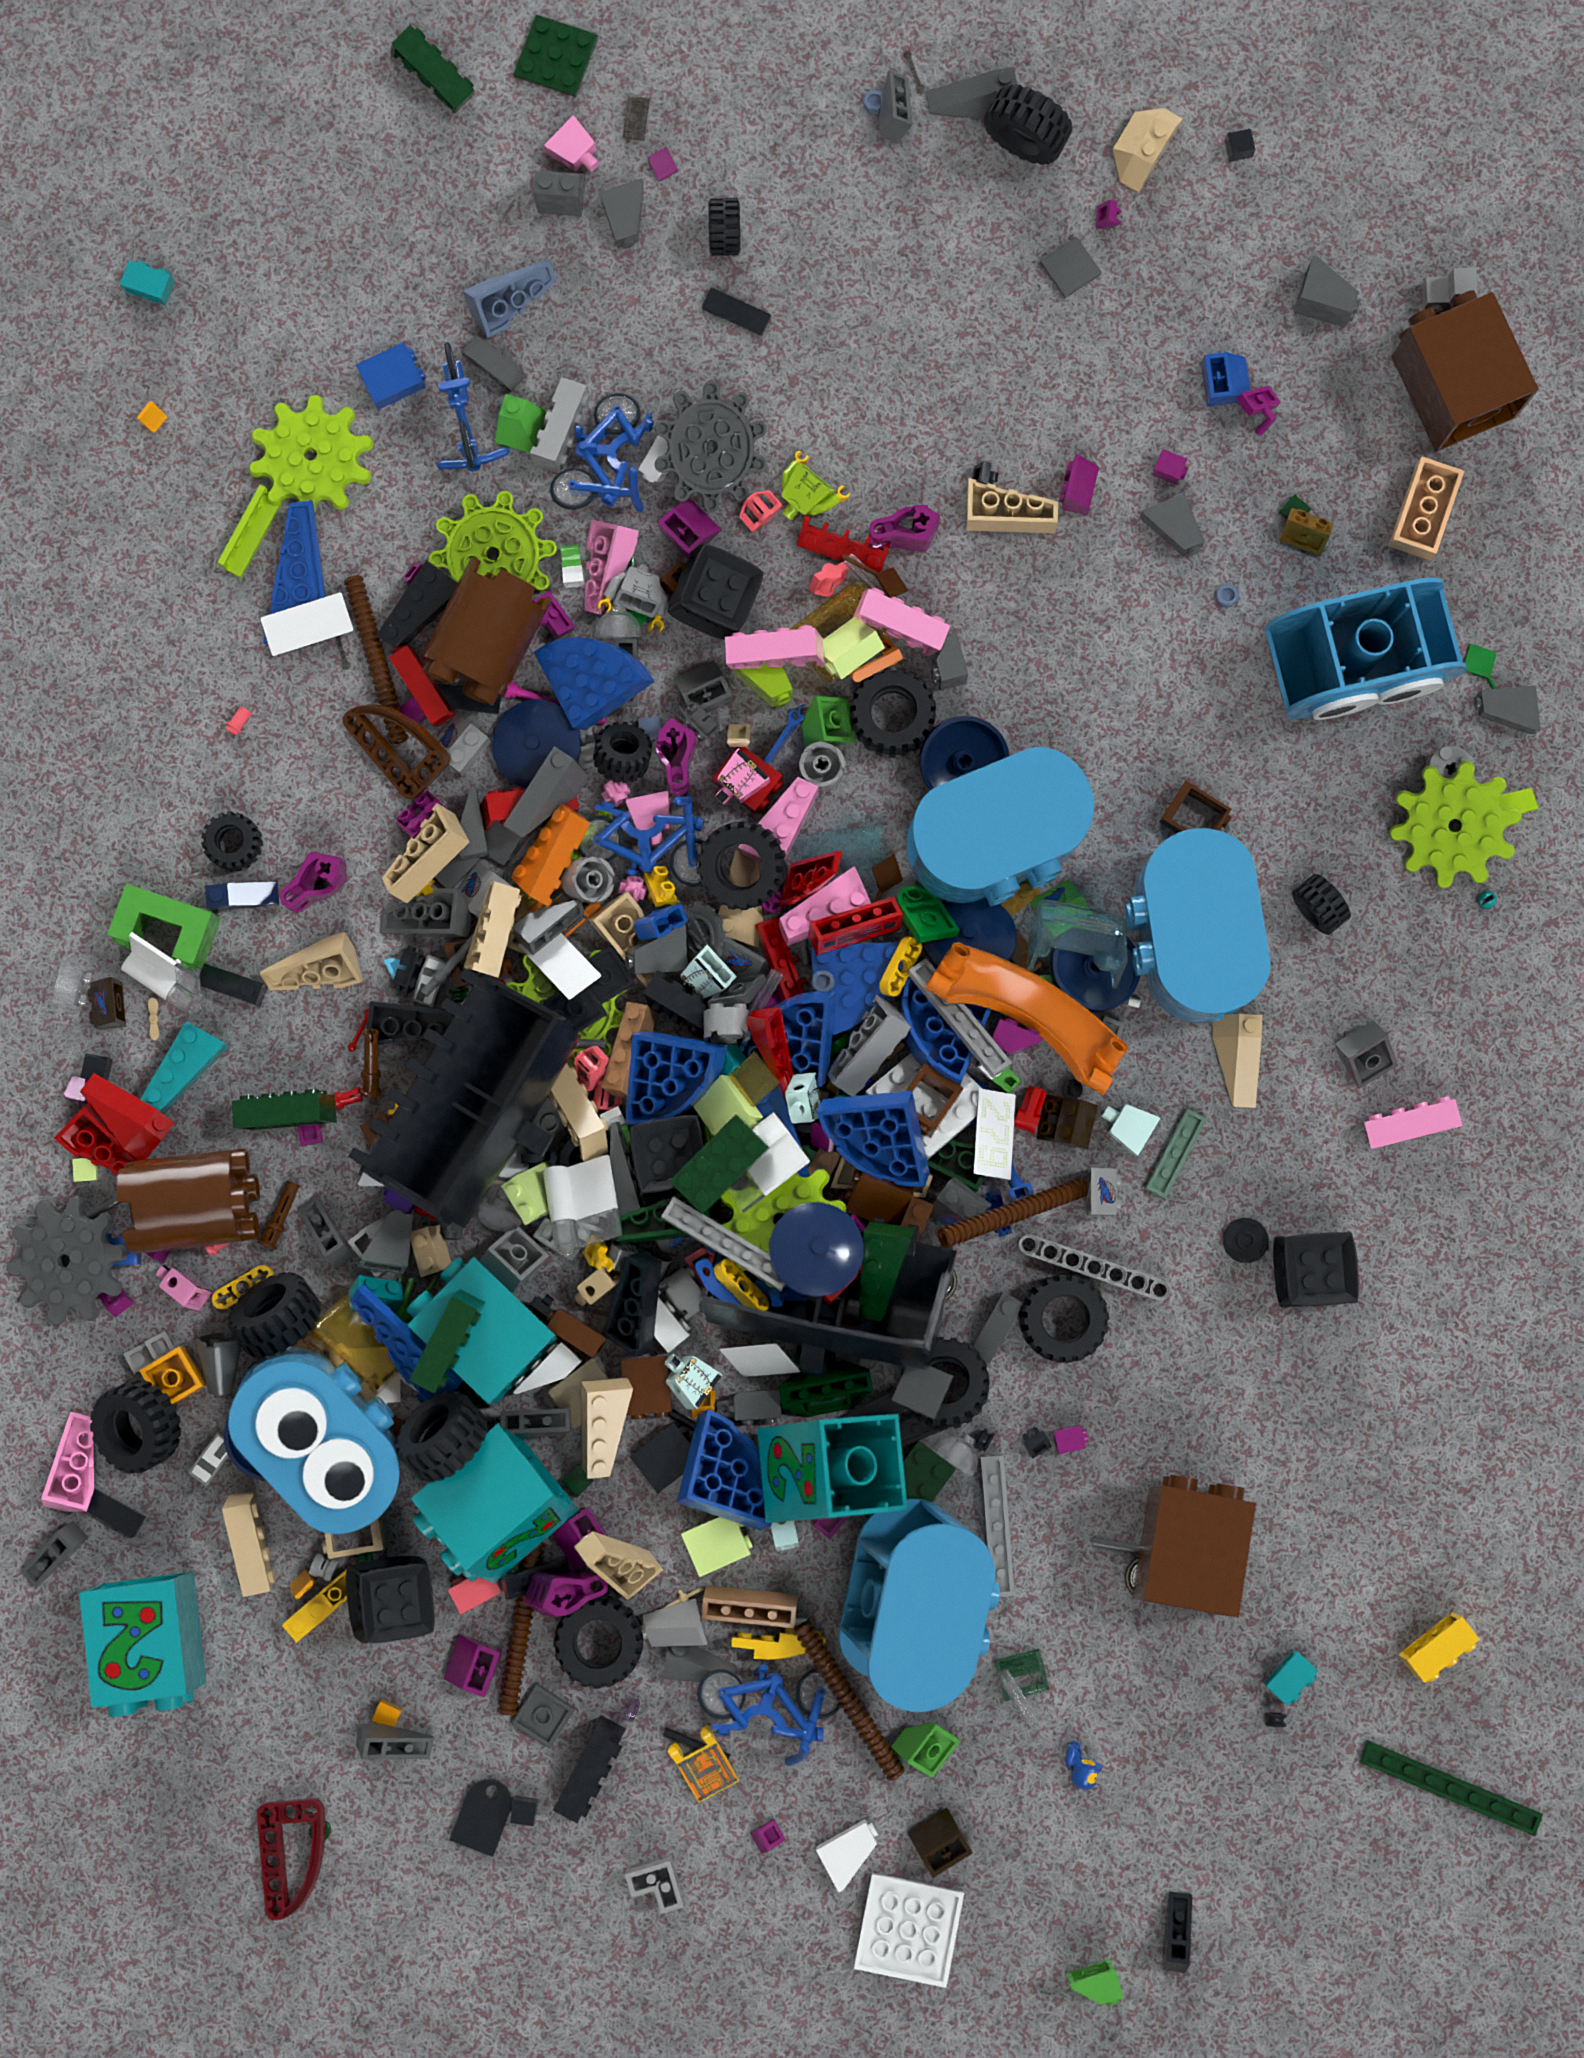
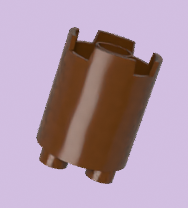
M470 558L422 654V658L426 662L421 672L444 684L446 682L453 684L455 678L466 682L461 693L484 705L486 703L494 705L497 697L504 698L552 599L546 597V599L540 598L536 604L531 601L535 590L533 585L503 569L499 571L497 576L490 572L482 576L477 573L481 561L476 558Z
M246 1148L138 1160L126 1163V1168L119 1169L117 1202L129 1203L130 1217L135 1226L122 1231L124 1242L131 1254L259 1239L258 1217L256 1212L249 1213V1202L260 1200V1185L257 1174H250V1159Z

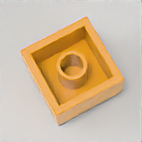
M186 1346L175 1348L139 1370L145 1381L151 1382L152 1386L157 1385L162 1389L161 1392L167 1393L170 1396V1402L175 1405L207 1386L203 1375Z

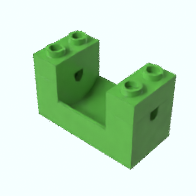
M126 883L107 934L114 938L113 943L131 949L129 934L133 932L140 938H143L151 918L180 928L181 932L172 957L179 959L183 968L195 971L196 967L202 969L221 918L212 912Z

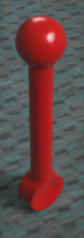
M369 1008L364 1011L365 1017L352 1043L347 1047L350 1052L356 1050V1043L368 1021Z

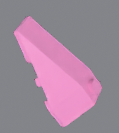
M591 520L586 541V549H591V561L586 562V570L590 572V580L585 584L584 611L602 614L605 605H600L598 611L596 607L601 600L605 599L604 593L611 579L624 572L634 553L639 531Z
M70 1412L41 1498L43 1506L65 1512L88 1511L94 1492V1442L92 1440L93 1432H90V1424L92 1423L90 1416Z

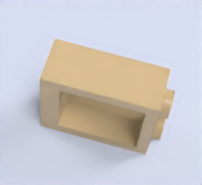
M382 1515L370 1523L373 1545L336 1551L333 1534L325 1533V1540L322 1541L324 1554H328V1559L386 1549Z

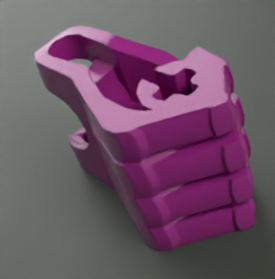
M914 505L912 507H904L891 516L875 519L870 523L869 527L870 546L883 550L887 543L890 544L889 549L900 548L916 552H926L940 526V515L931 510L927 505ZM906 517H913L912 530L900 526V523Z
M670 718L658 730L655 752L661 765L666 770L670 792L675 796L681 797L687 794L690 789L689 768L697 747V737L692 729L685 727L677 722L676 719ZM676 736L678 751L670 762L664 756L662 750L668 749L674 753L672 737ZM677 779L683 780L680 784L674 783Z
M316 851L310 852L306 856L295 879L281 891L279 897L282 905L294 913H301L313 903L332 897L346 882L347 867L345 860ZM319 876L330 884L327 889L315 890Z
M580 1569L566 1574L537 1572L531 1577V1582L523 1602L542 1615L564 1616L578 1610L587 1601L604 1595L607 1591L608 1583L597 1573L590 1574V1572ZM599 1580L600 1587L592 1591V1582Z

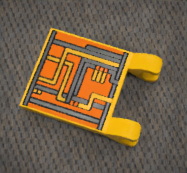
M709 1725L702 1727L700 1732L702 1739L707 1745L685 1757L678 1743L671 1744L668 1749L670 1757L677 1764L699 1803L739 1781L737 1774L717 1742L713 1731H710Z

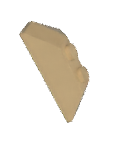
M1165 108L1134 113L1113 148L1120 183L1138 193L1140 192L1183 121V118Z

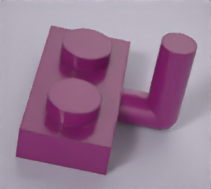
M1269 385L1241 393L1236 399L1248 416L1259 413L1265 416L1263 422L1255 429L1257 435L1262 436L1275 422L1276 416L1272 409L1277 408L1281 401Z
M549 591L533 599L532 602L537 604L540 598L546 599V597L552 599L540 626L545 624L556 640L572 632L575 625Z

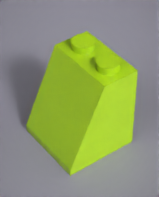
M764 663L762 668L731 669L737 677L770 706L781 708L791 703L793 688L783 666L773 668Z

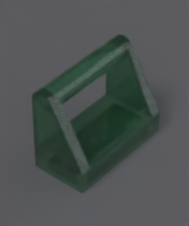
M1039 1649L994 1660L1005 1702L1050 1690ZM1040 1671L1041 1683L1007 1691L1004 1680Z

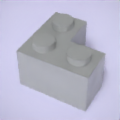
M1453 268L1449 276L1426 277L1422 283L1423 310L1433 308L1435 313H1440L1443 310H1450L1449 302L1462 293L1474 290L1477 295L1476 268Z
M672 1855L626 1870L625 1877L632 1898L654 1891L661 1914L684 1907L685 1900Z

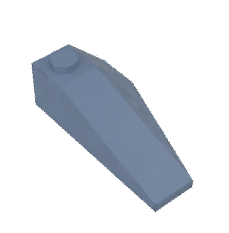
M545 260L480 282L464 290L463 294L470 313L484 335L489 338L507 329L512 324L510 320L518 312L523 314L527 310L525 305L533 298L538 299L556 282L550 260Z

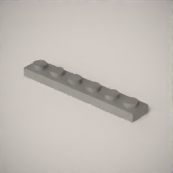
M927 959L909 969L908 976L992 1078L1011 1066L1012 1062L963 1003H948L925 989L928 980L935 971V968Z
M673 1197L662 1214V1219L778 1290H783L785 1285L775 1274L771 1266L769 1254Z
M1004 1455L980 1457L987 1548L991 1553L995 1566V1581L999 1585V1597L1015 1596Z

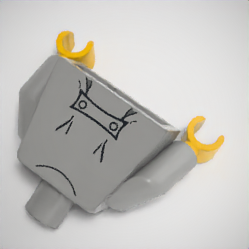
M641 564L636 566V568L629 567L627 573L621 572L611 579L604 593L605 599L598 603L596 610H599L600 605H605L607 607L605 615H607L612 607L610 602L614 600L613 604L652 618L654 617V620L648 623L647 629L649 632L652 631L655 623L658 627L657 633H659L664 628L661 617H664L667 595L660 586L659 577L648 573V567Z

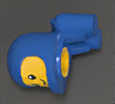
M1072 1741L1068 1746L1064 1760L1067 1767L1073 1765L1071 1773L1072 1783L1079 1789H1092L1096 1785L1097 1774L1102 1771L1103 1765L1082 1758L1081 1744Z

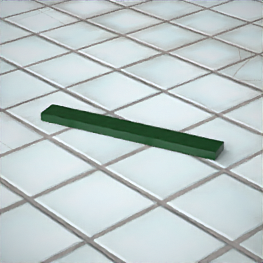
M1367 1740L1359 1760L1361 1764L1533 1836L1536 1835L1543 1814L1369 1740Z

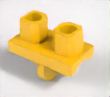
M655 866L652 872L644 873L643 876L649 890L648 899L655 907H661L665 904L677 905L678 903L674 893L675 886L669 881L667 876L669 872L665 866Z

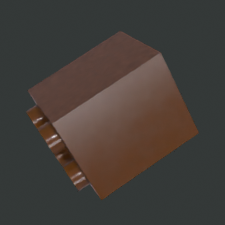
M1474 290L1462 293L1449 302L1450 310L1436 315L1433 308L1424 309L1408 319L1410 327L1398 336L1401 342L1393 353L1392 359L1435 452L1517 418L1539 390L1494 292L1479 298Z
M1178 1475L1163 1476L1162 1486L1149 1488L1132 1599L1239 1618L1256 1503L1243 1500L1245 1488L1217 1483V1485H1209L1208 1494L1197 1492L1198 1479Z

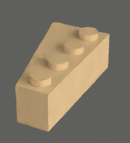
M968 479L966 531L1056 534L1058 524L1057 501L1031 494L1027 496L1018 493L1016 490L1009 489L1008 491L997 488L993 484L987 483L986 485L978 483L974 479Z
M566 1063L548 1096L555 1109L559 1108L558 1113L565 1127L568 1126L572 1137L571 1140L575 1147H580V1157L585 1162L609 1153L605 1132L608 1130L604 1118L598 1117V1110L594 1101H589L586 1097L588 1093L584 1084L578 1083L575 1069L573 1067L569 1068Z

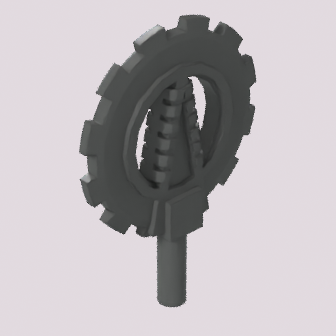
M674 892L678 900L677 904L682 905L687 917L684 925H686L688 963L690 964L700 952L693 938L701 947L704 948L708 945L718 957H722L725 949L723 941H726V934L723 931L721 916L714 912L715 908L712 905H704V901H697L695 905L689 904L685 906L677 893ZM703 921L706 922V924H707V926H708V928H709L710 934H709V932H707L708 930H707V928H705V924L703 923Z

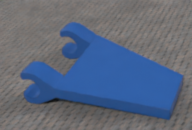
M805 704L789 712L788 725L764 762L768 764L775 759L796 728L804 720L806 715L802 712V708ZM796 710H797V719H795V718H794V715H793Z

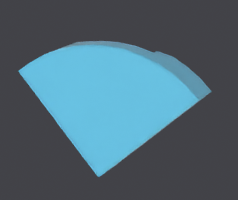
M390 958L384 960L393 980L397 968L406 971L407 967L399 964L400 959Z

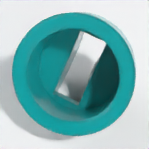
M1484 891L1479 894L1477 902L1481 908L1490 909L1495 906L1497 898L1493 892ZM1491 895L1493 899L1484 904L1482 900Z

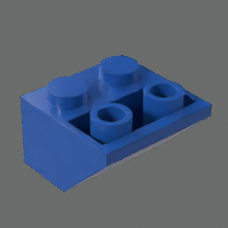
M1229 352L1204 355L1201 367L1207 406L1239 403L1236 400L1239 395L1251 391L1246 357Z

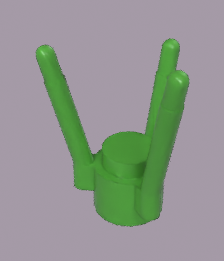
M399 1276L397 1281L402 1282V1277ZM438 1277L433 1278L425 1291L431 1292ZM413 1278L409 1279L404 1294V1301L395 1313L400 1320L407 1324L413 1318L406 1311L411 1305L408 1303L414 1281Z

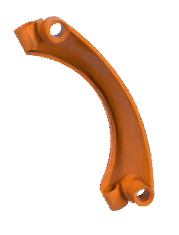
M959 942L953 943L925 986L926 990L948 1003H964L986 1007L1005 1014L1026 1027L1037 1030L1039 1032L1038 1035L1043 1037L1042 1039L1064 1060L1075 1078L1101 1095L1109 1088L1113 1080L1111 1075L1128 1051L1127 1044L1102 1021L1050 982L1010 961Z

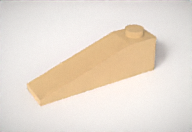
M735 850L728 880L736 886H750L759 879L758 862ZM762 904L748 910L737 908L732 910L728 909L726 905L720 906L718 915L722 918V927L726 936L739 944L758 948L760 939L755 925L763 922Z
M625 892L604 904L587 918L609 946H613L624 964L625 957L628 955L627 950L643 942L639 940L633 925L639 918L644 917V914L629 892ZM655 973L634 975L647 988Z
M345 932L323 938L260 971V975L270 991L297 990L300 985H312L313 989H320V984H333L334 988H343L362 982L355 948Z
M1225 1014L1223 1019L1213 1021L1212 1039L1225 1078L1232 1107L1256 1108L1262 1040V1015Z

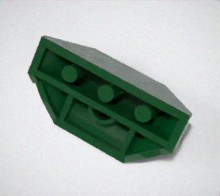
M843 1360L830 1363L823 1378L797 1372L782 1383L778 1389L783 1409H789L797 1414L811 1417L854 1408L867 1394L873 1391V1386L868 1368Z

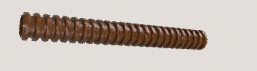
M360 575L348 577L344 580V585L347 586L346 592H349L347 596L351 599L349 603L353 605L351 610L355 612L353 617L356 618L357 631L360 632L359 637L362 638L363 651H366L364 655L368 658L366 662L370 665L368 669L371 671L372 683L375 684L376 697H379L378 703L401 712V708H398L400 704L396 701L398 697L394 694L396 690L392 688L394 683L390 681L392 676L389 675L388 662L385 661L386 656L383 655L384 649L381 648L382 642H379L381 638L376 636L378 633V629L375 628L377 624L373 622L375 617L371 615L373 610L370 609L369 596H366L367 590L364 589L365 583L362 582L364 579ZM388 719L383 720L387 724L385 729L389 731L387 733V736L390 737L389 743L400 744L409 739V735L406 734L407 731Z
M1076 1178L1075 1180L997 1207L991 1211H986L980 1215L951 1224L945 1228H940L937 1234L938 1240L944 1248H950L951 1246L974 1239V1237L985 1235L1042 1212L1079 1200L1087 1196V1184L1082 1178Z
M545 1543L539 1544L523 1558L524 1562H521L523 1569L538 1565L543 1561L541 1554H544L542 1548L545 1547ZM525 1595L515 1599L517 1605L514 1606V1610L516 1612L513 1613L515 1618L511 1622L513 1624V1627L510 1628L512 1634L509 1635L511 1642H508L510 1648L507 1649L508 1656L505 1658L507 1664H504L506 1671H503L505 1678L502 1679L504 1684L500 1688L502 1690V1693L499 1694L501 1700L498 1701L500 1707L497 1708V1712L509 1716H514L518 1713L516 1707H519L517 1700H520L518 1693L521 1692L519 1687L523 1683L521 1681V1678L524 1677L522 1671L525 1670L523 1664L526 1663L524 1657L527 1656L525 1651L529 1647L527 1642L530 1641L528 1634H531L529 1627H532L530 1621L533 1619L532 1612L535 1611L534 1608L523 1602Z
M811 1621L802 1622L795 1627L793 1634L797 1635V1640L802 1642L801 1646L805 1648L806 1654H809V1659L813 1660V1665L817 1666L816 1670L821 1672L820 1676L822 1678H825V1684H829V1690H833L832 1695L837 1696L836 1701L840 1702V1707L844 1708V1713L848 1714L849 1720H852V1726H856V1732H860L859 1737L864 1738L863 1743L867 1745V1749L875 1757V1762L879 1763V1768L883 1769V1774L887 1775L886 1779L888 1781L896 1780L904 1773V1766H900L901 1761L896 1760L897 1755L893 1754V1749L889 1748L888 1742H885V1736H881V1730H877V1724H873L874 1719L870 1718V1713L866 1712V1707L862 1706L860 1699L858 1700V1694H854V1688H850L851 1683L846 1681L847 1677L842 1675L843 1671L841 1669H838V1663H834V1657H830L831 1652L827 1651V1646L823 1645L822 1639H819L820 1635L815 1633V1627H811Z

